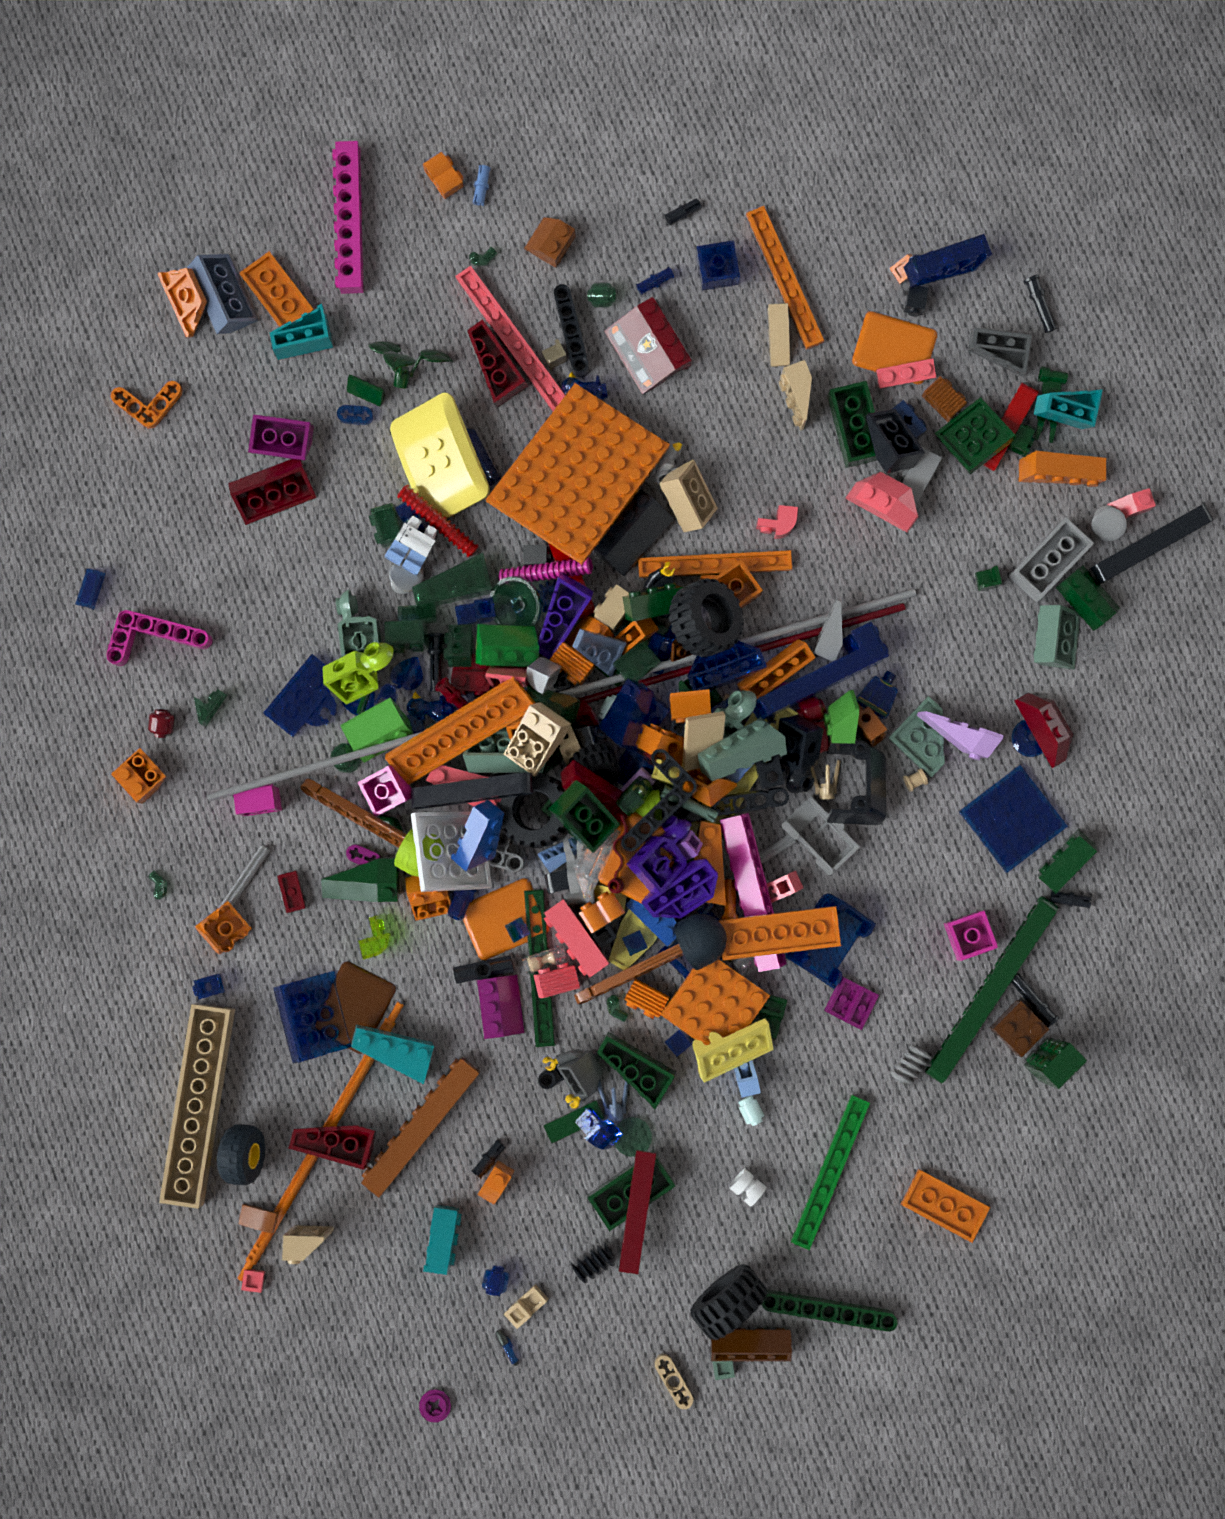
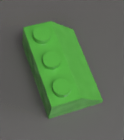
M391 697L340 725L353 751L413 734L410 720ZM385 751L364 756L360 759L365 763Z

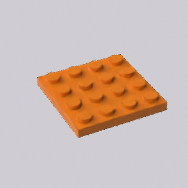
M718 959L700 970L692 968L660 1015L692 1038L702 1041L704 1045H709L711 1043L709 1041L710 1032H716L724 1038L750 1026L770 995Z

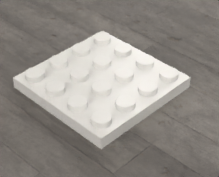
M415 812L411 814L421 892L489 889L492 887L488 861L465 871L451 859L452 853H457L460 846L457 843L459 838H463L467 829L464 827L471 812ZM425 835L431 839L440 838L443 842L444 849L439 843H434L429 850L432 858L438 859L437 861L428 860L424 856L422 840L426 837ZM434 845H438L441 848V854L438 857L432 853Z

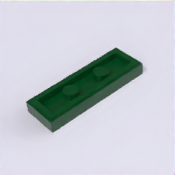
M597 1100L543 1125L552 1144L605 1117Z

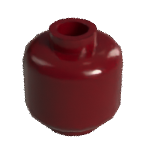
M812 696L800 701L799 709L796 712L798 716L815 723L824 718L826 708L821 698L818 699Z
M155 709V712L149 715L148 730L154 733V737L166 738V735L173 733L174 715L170 713V710Z

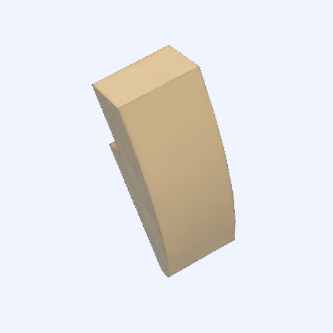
M788 303L769 304L768 334L771 367L789 366Z

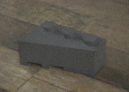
M974 328L970 333L968 351L1023 376L1027 371L1032 335Z

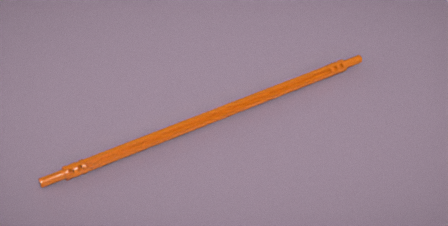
M397 1001L389 1017L385 1018L379 1030L392 1031L396 1024L395 1020L404 1006L402 1003ZM364 1054L323 1127L337 1126L375 1059ZM306 1154L273 1211L278 1212L275 1231L318 1157ZM261 1232L246 1258L247 1262L237 1277L240 1281L243 1282L244 1270H251L253 1265L257 1264L274 1233Z

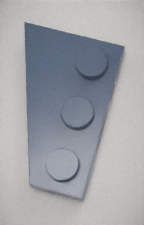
M579 629L572 647L611 677L626 646V642L614 637Z

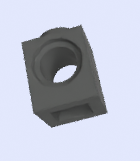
M523 545L524 566H534L540 563L545 565V563L551 562V550H547L546 545Z

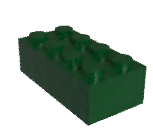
M867 381L830 389L827 398L845 467L849 468L878 461L866 419L867 414L875 412Z
M1046 1038L1039 1044L1040 1049L1036 1053L1032 1052L1026 1057L1025 1060L1027 1062L1024 1066L1040 1082L1060 1089L1088 1060L1071 1043L1055 1038Z
M657 1155L649 1204L676 1187L675 1182ZM634 1163L588 1194V1200L609 1232L626 1221Z

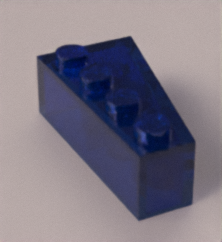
M981 234L923 255H914L909 258V262L903 268L911 288L974 272L993 254L985 234Z

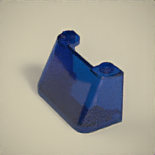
M827 893L819 899L814 908L836 906L841 946L786 953V958L835 990L842 980V972L838 969L857 937L865 938L870 936L876 923L844 900Z

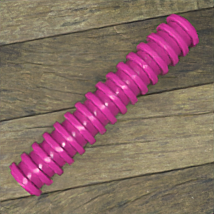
M588 557L583 565L569 559L568 562L563 560L562 562H551V564L547 562L545 565L540 563L539 565H529L528 567L518 566L517 569L516 567L506 568V570L500 569L499 580L503 586L518 584V582L522 584L523 582L528 583L535 580L544 581L546 578L551 580L552 578L557 579L560 571L567 576L574 577V575L591 574L593 564Z

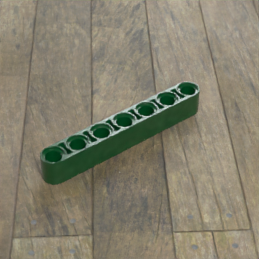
M767 1290L766 1296L774 1297V1302L771 1305H767L764 1302L761 1304L763 1309L768 1312L886 1332L895 1330L898 1325L896 1316L888 1309L775 1290ZM791 1299L794 1301V1305L791 1308L784 1307L786 1300ZM812 1303L814 1307L811 1311H805L804 1305ZM827 1306L833 1307V1312L829 1315L823 1313ZM845 1310H852L853 1314L851 1317H843ZM866 1313H872V1319L869 1321H864L863 1316ZM886 1316L892 1317L890 1324H883V1319Z

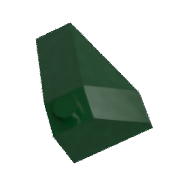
M395 857L376 858L366 864H360L355 866V868L322 878V897L367 902H398L400 883L399 869L394 865Z

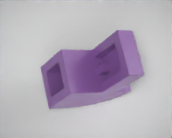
M689 829L688 835L675 845L681 850L687 861L698 855L703 843Z

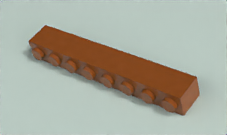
M462 1057L460 1060L456 1058L449 1067L451 1069L450 1073L447 1076L443 1074L437 1081L438 1088L435 1091L432 1089L424 1098L427 1100L423 1106L418 1105L412 1112V1115H414L410 1122L406 1120L399 1130L402 1131L398 1137L393 1136L387 1143V1146H389L385 1153L381 1151L374 1159L377 1162L373 1168L368 1167L362 1174L364 1179L361 1184L378 1198L479 1075L480 1071Z

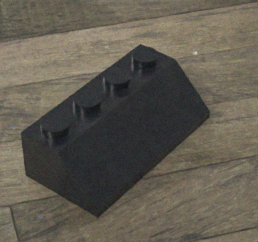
M640 490L621 512L593 551L600 559L622 576H625L672 523L674 518L654 498Z

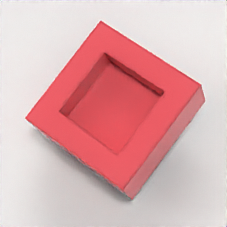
M244 1270L241 1290L261 1293L263 1291L265 1271Z

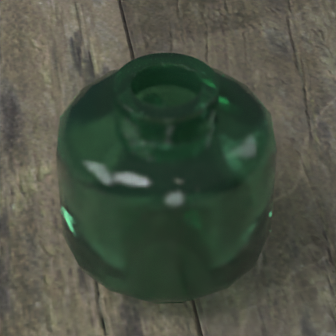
M608 282L594 283L591 289L587 291V299L591 301L592 306L595 308H608L616 301L615 287H612Z

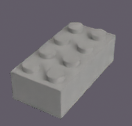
M1065 517L1008 577L1035 602H1038L1094 543Z

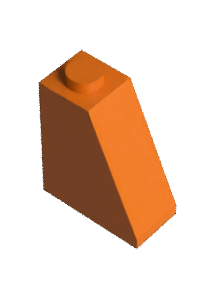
M498 1160L477 1195L494 1205L515 1170Z

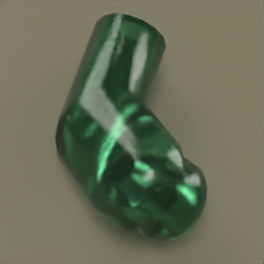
M492 247L484 254L471 252L469 255L470 263L474 266H485L494 258L497 252Z
M611 995L607 998L606 1002L608 1013L618 1020L625 1022L629 1014L620 1009L618 996Z

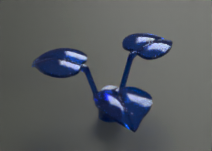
M408 658L397 664L390 675L394 685L385 684L382 686L376 699L374 691L371 692L365 711L374 707V703H378L381 698L386 700L391 697L397 704L398 693L396 689L403 687L405 690L410 691L418 688L423 681V672L419 658ZM361 698L347 705L341 701L350 713L355 716L358 715L356 712ZM414 713L408 714L407 717L410 720L413 734L424 731V724L421 718Z

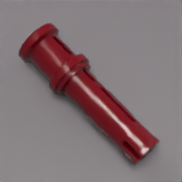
M447 677L440 680L434 688L446 697L448 703H453L458 709L469 704L461 696L460 690L458 688L455 689L449 683Z

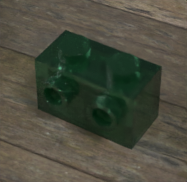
M472 624L448 625V632H445L447 648H444V660H448V667H472Z

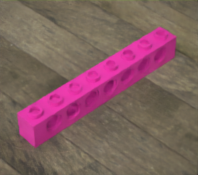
M336 141L335 149H332L333 161H336V167H333V178L336 179V185H333V194L337 202L333 204L334 215H337V221H334V231L337 233L334 247L335 251H338V258H335V269H338V276H335L336 288H339L341 294L364 293L360 146L358 141ZM350 161L349 165H342L344 162ZM346 179H350V180H351V181H350L349 183H347V184H344V183H343V181L346 180ZM351 197V200H350V201H348V202H344V201H343L345 198ZM347 215H351V216H352L351 219H349V220H344V217H345V216H347ZM346 234H352L350 238H344ZM346 252H353L349 257L344 256ZM347 270H353L352 274L345 275V272Z

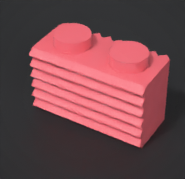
M567 962L556 965L557 969L550 970V967L538 970L539 973L533 975L538 997L546 998L579 989L575 966L568 965Z

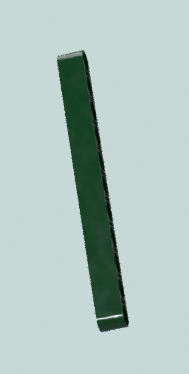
M1040 896L1036 901L1038 902L1037 905L1034 904L1026 916L1027 920L1022 922L1015 933L1016 937L1011 939L1005 948L1006 952L1001 954L994 965V970L991 969L983 981L985 984L979 987L973 997V1002L970 1001L962 1013L963 1017L958 1019L951 1030V1035L948 1034L942 1043V1049L937 1051L929 1063L931 1064L930 1067L927 1066L925 1069V1073L939 1083L943 1084L1058 911L1059 907L1045 897Z

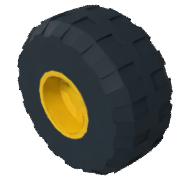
M235 1124L224 1132L218 1147L217 1169L220 1177L226 1183L248 1185L259 1177L264 1165L266 1145L264 1136L257 1127Z

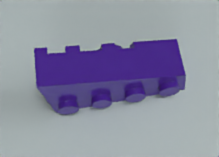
M561 571L538 640L539 653L548 659L552 657L562 642L565 641L594 592Z

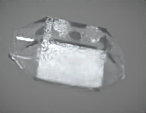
M617 828L594 853L582 846L581 851H583L581 858L576 859L573 869H575L574 876L583 900L589 902L611 855L613 843L622 831L621 829Z

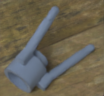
M599 1079L598 1090L604 1106V1115H608V1121L623 1120V1114L626 1113L629 1087L626 1081L622 1105L617 1103L616 1090L613 1087L612 1103L608 1107Z

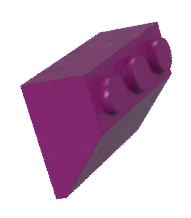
M253 414L248 453L305 461L312 445L314 426L306 421Z
M509 975L477 980L484 1039L525 1033L518 976Z

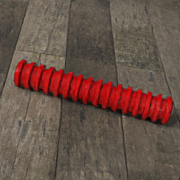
M409 484L405 485L397 494V498H401L403 503L406 502L407 506H411L412 511L415 510L416 514L419 513L421 518H425V522H429L430 526L433 525L435 529L439 530V534L442 533L444 538H448L449 542L452 541V545H456L458 550L461 549V553H466L467 558L471 557L479 545L474 544V540H470L469 536L466 537L464 535L465 532H460V528L457 529L455 524L452 525L451 520H446L447 517H443L441 512L438 513L437 508H432L433 505H429L427 500L424 501L423 496H418L419 493H415L413 488L410 489Z

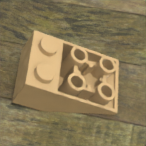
M805 360L784 367L779 381L781 391H785L787 395L785 399L787 407L793 410V422L796 427L799 426L800 431L804 429L807 421L812 376Z
M541 702L529 705L504 755L527 772L532 773L535 777L562 742L571 723Z

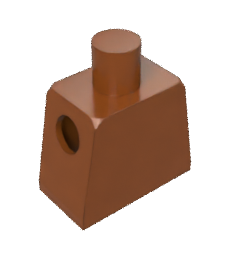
M858 703L860 710L857 731L865 742L874 747L886 738L887 728L870 707L863 709Z

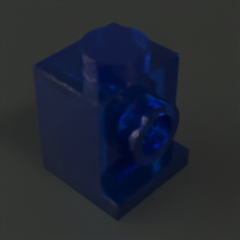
M220 974L194 980V985L192 986L195 996H198V1000L225 992ZM208 983L211 984L212 989L210 991L206 989V984Z

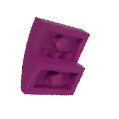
M841 976L824 1011L862 1030L879 995Z

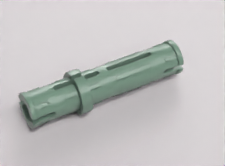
M665 786L660 797H665L672 789ZM673 795L669 801L677 806L679 804V797ZM690 799L682 806L711 823L715 821L718 815V811L693 799Z

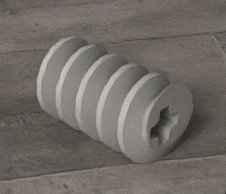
M917 1045L916 1047L909 1046L912 1053H904L907 1060L899 1059L902 1066L895 1065L898 1072L890 1071L891 1076L905 1087H907L906 1083L913 1085L911 1077L918 1078L915 1071H923L920 1065H928L925 1058L932 1060V1057Z

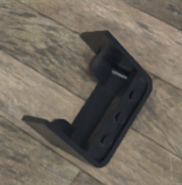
M830 740L827 754L852 755L855 759L865 760L866 796L858 795L854 797L851 801V810L831 809L827 823L882 824L887 815L886 758L884 753L862 740H855V744L831 743Z

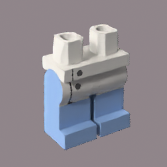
M412 516L407 524L404 523L384 558L400 566L408 550H411L402 568L417 576L435 542L434 538L437 529L428 525L423 534L417 530L422 521Z

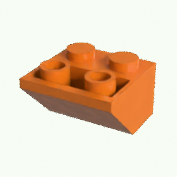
M141 748L111 773L135 802L141 804L159 789L167 777Z
M700 768L687 770L698 783V791L692 798L709 807H712L737 787V783L726 777L711 781L700 772ZM687 781L683 788L688 793L693 790L694 785L691 781Z
M411 876L405 878L407 897L416 921L453 913L449 891L421 892L419 877Z

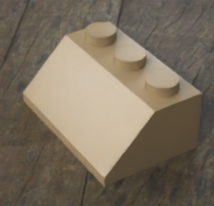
M691 460L671 471L659 483L683 532L702 529L718 509L695 460Z
M294 1225L283 1235L282 1260L288 1261V1264H299L333 1232L334 1227Z

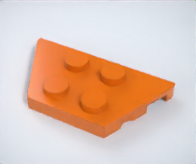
M191 268L171 270L170 272H159L158 277L185 336L193 337L207 303Z

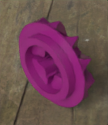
M437 1389L428 1390L419 1402L420 1414L425 1420L433 1423L444 1420L451 1409L450 1398L444 1391ZM440 1399L438 1404L440 1409L435 1408V1410L430 1412L432 1407L430 1402Z

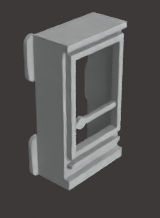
M809 797L782 823V828L792 839H797L816 859L817 865L827 875H832L860 847L843 830L844 824L827 823L829 814L812 797ZM819 814L826 822L812 836L807 837L805 841L799 835V832ZM827 824L849 845L830 864L808 844L812 842L813 838Z

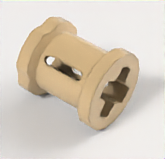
M919 769L917 773L910 776H903L906 787L910 792L922 784H928L927 777L922 769Z

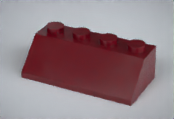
M290 459L228 483L230 495L245 525L316 498L302 460Z

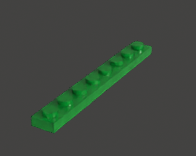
M852 1094L850 1095L792 1236L791 1243L810 1251L870 1102Z

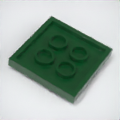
M981 397L935 433L937 439L970 475L1016 439V435Z

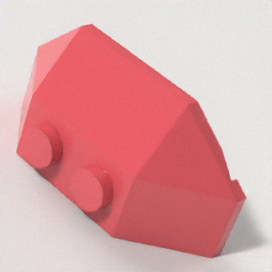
M882 472L856 482L846 496V499L907 533L918 518L912 488Z

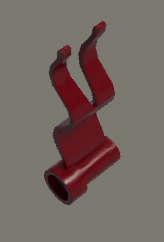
M621 815V820L624 825V832L613 843V850L620 857L621 863L614 874V878L607 885L608 889L615 894L621 893L625 888L624 881L618 878L620 871L624 867L625 860L617 848L618 842L629 831L625 816ZM614 882L617 883V888H616V889L613 888V883H614Z

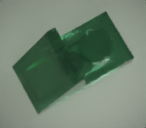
M217 689L216 692L213 691L210 694L207 704L194 697L199 724L205 727L208 725L228 696L227 694Z

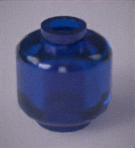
M493 1265L492 1269H486L484 1272L482 1288L486 1290V1294L501 1296V1293L507 1291L510 1276L504 1271V1267Z

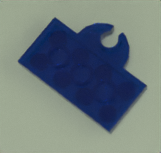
M313 654L308 657L263 712L264 715L293 738L306 723L314 727L328 725L330 721L320 717L322 709H329L330 714L333 716L337 714L336 700L331 694L332 691L323 682V666L325 664Z

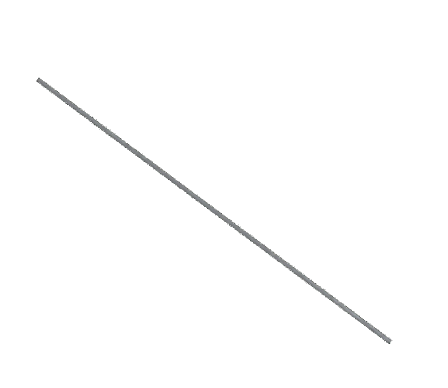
M911 589L842 609V617L916 596V591ZM829 613L739 639L728 650L825 623ZM690 655L675 662H671V659L533 700L535 703H550L704 657ZM419 733L207 794V798L210 802L392 749Z

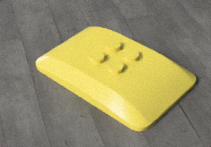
M441 393L398 417L391 423L390 431L411 488L414 489L415 493H419L418 496H423V500H427L429 505L432 504V508H437V512H441L443 517L446 516V519L488 497L490 493L488 481L451 394Z

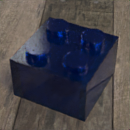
M734 240L696 246V261L702 291L739 285L740 272Z

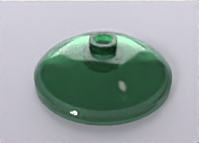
M511 576L500 580L493 587L489 597L490 613L497 625L535 626L540 619L542 611L540 595L534 585L522 577Z

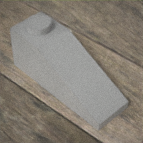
M837 597L813 648L814 654L835 662L836 658L840 659L844 651L842 647L841 600Z

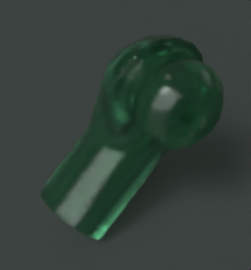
M154 870L149 874L148 878L155 883L154 898L161 900L167 894L168 883Z

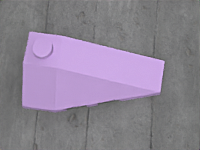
M927 711L918 712L917 714L919 718L963 753L969 754V758L980 761V758H989L1004 736L984 728H968V724L964 722L953 721V723H950V718Z

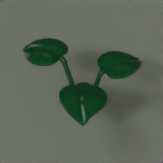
M378 341L369 343V348L376 353L383 354L384 360L394 371L393 385L397 388H408L409 379L413 377L422 359L429 362L453 363V360L448 355L434 349L421 350V355L415 362L411 356L399 354L401 348L392 342ZM414 364L412 370L409 371V368L406 366H411Z

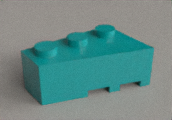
M322 303L307 314L305 312L301 315V318L293 322L289 321L270 332L272 348L278 360L333 348L328 319Z
M1103 389L1054 392L1037 396L1034 415L1079 429L1095 427Z
M435 1205L430 1228L429 1245L426 1250V1265L423 1267V1272L447 1275L450 1267L454 1266L456 1254L453 1253V1247L457 1246L459 1239L456 1227L461 1225L462 1219L459 1208Z

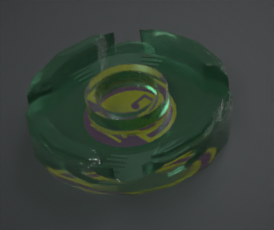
M628 1117L616 1125L613 1132V1141L620 1153L625 1156L635 1157L636 1150H648L652 1141V1133L644 1120L638 1117Z

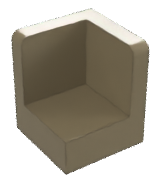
M558 339L554 340L555 345L541 351L550 370L567 362L566 353Z

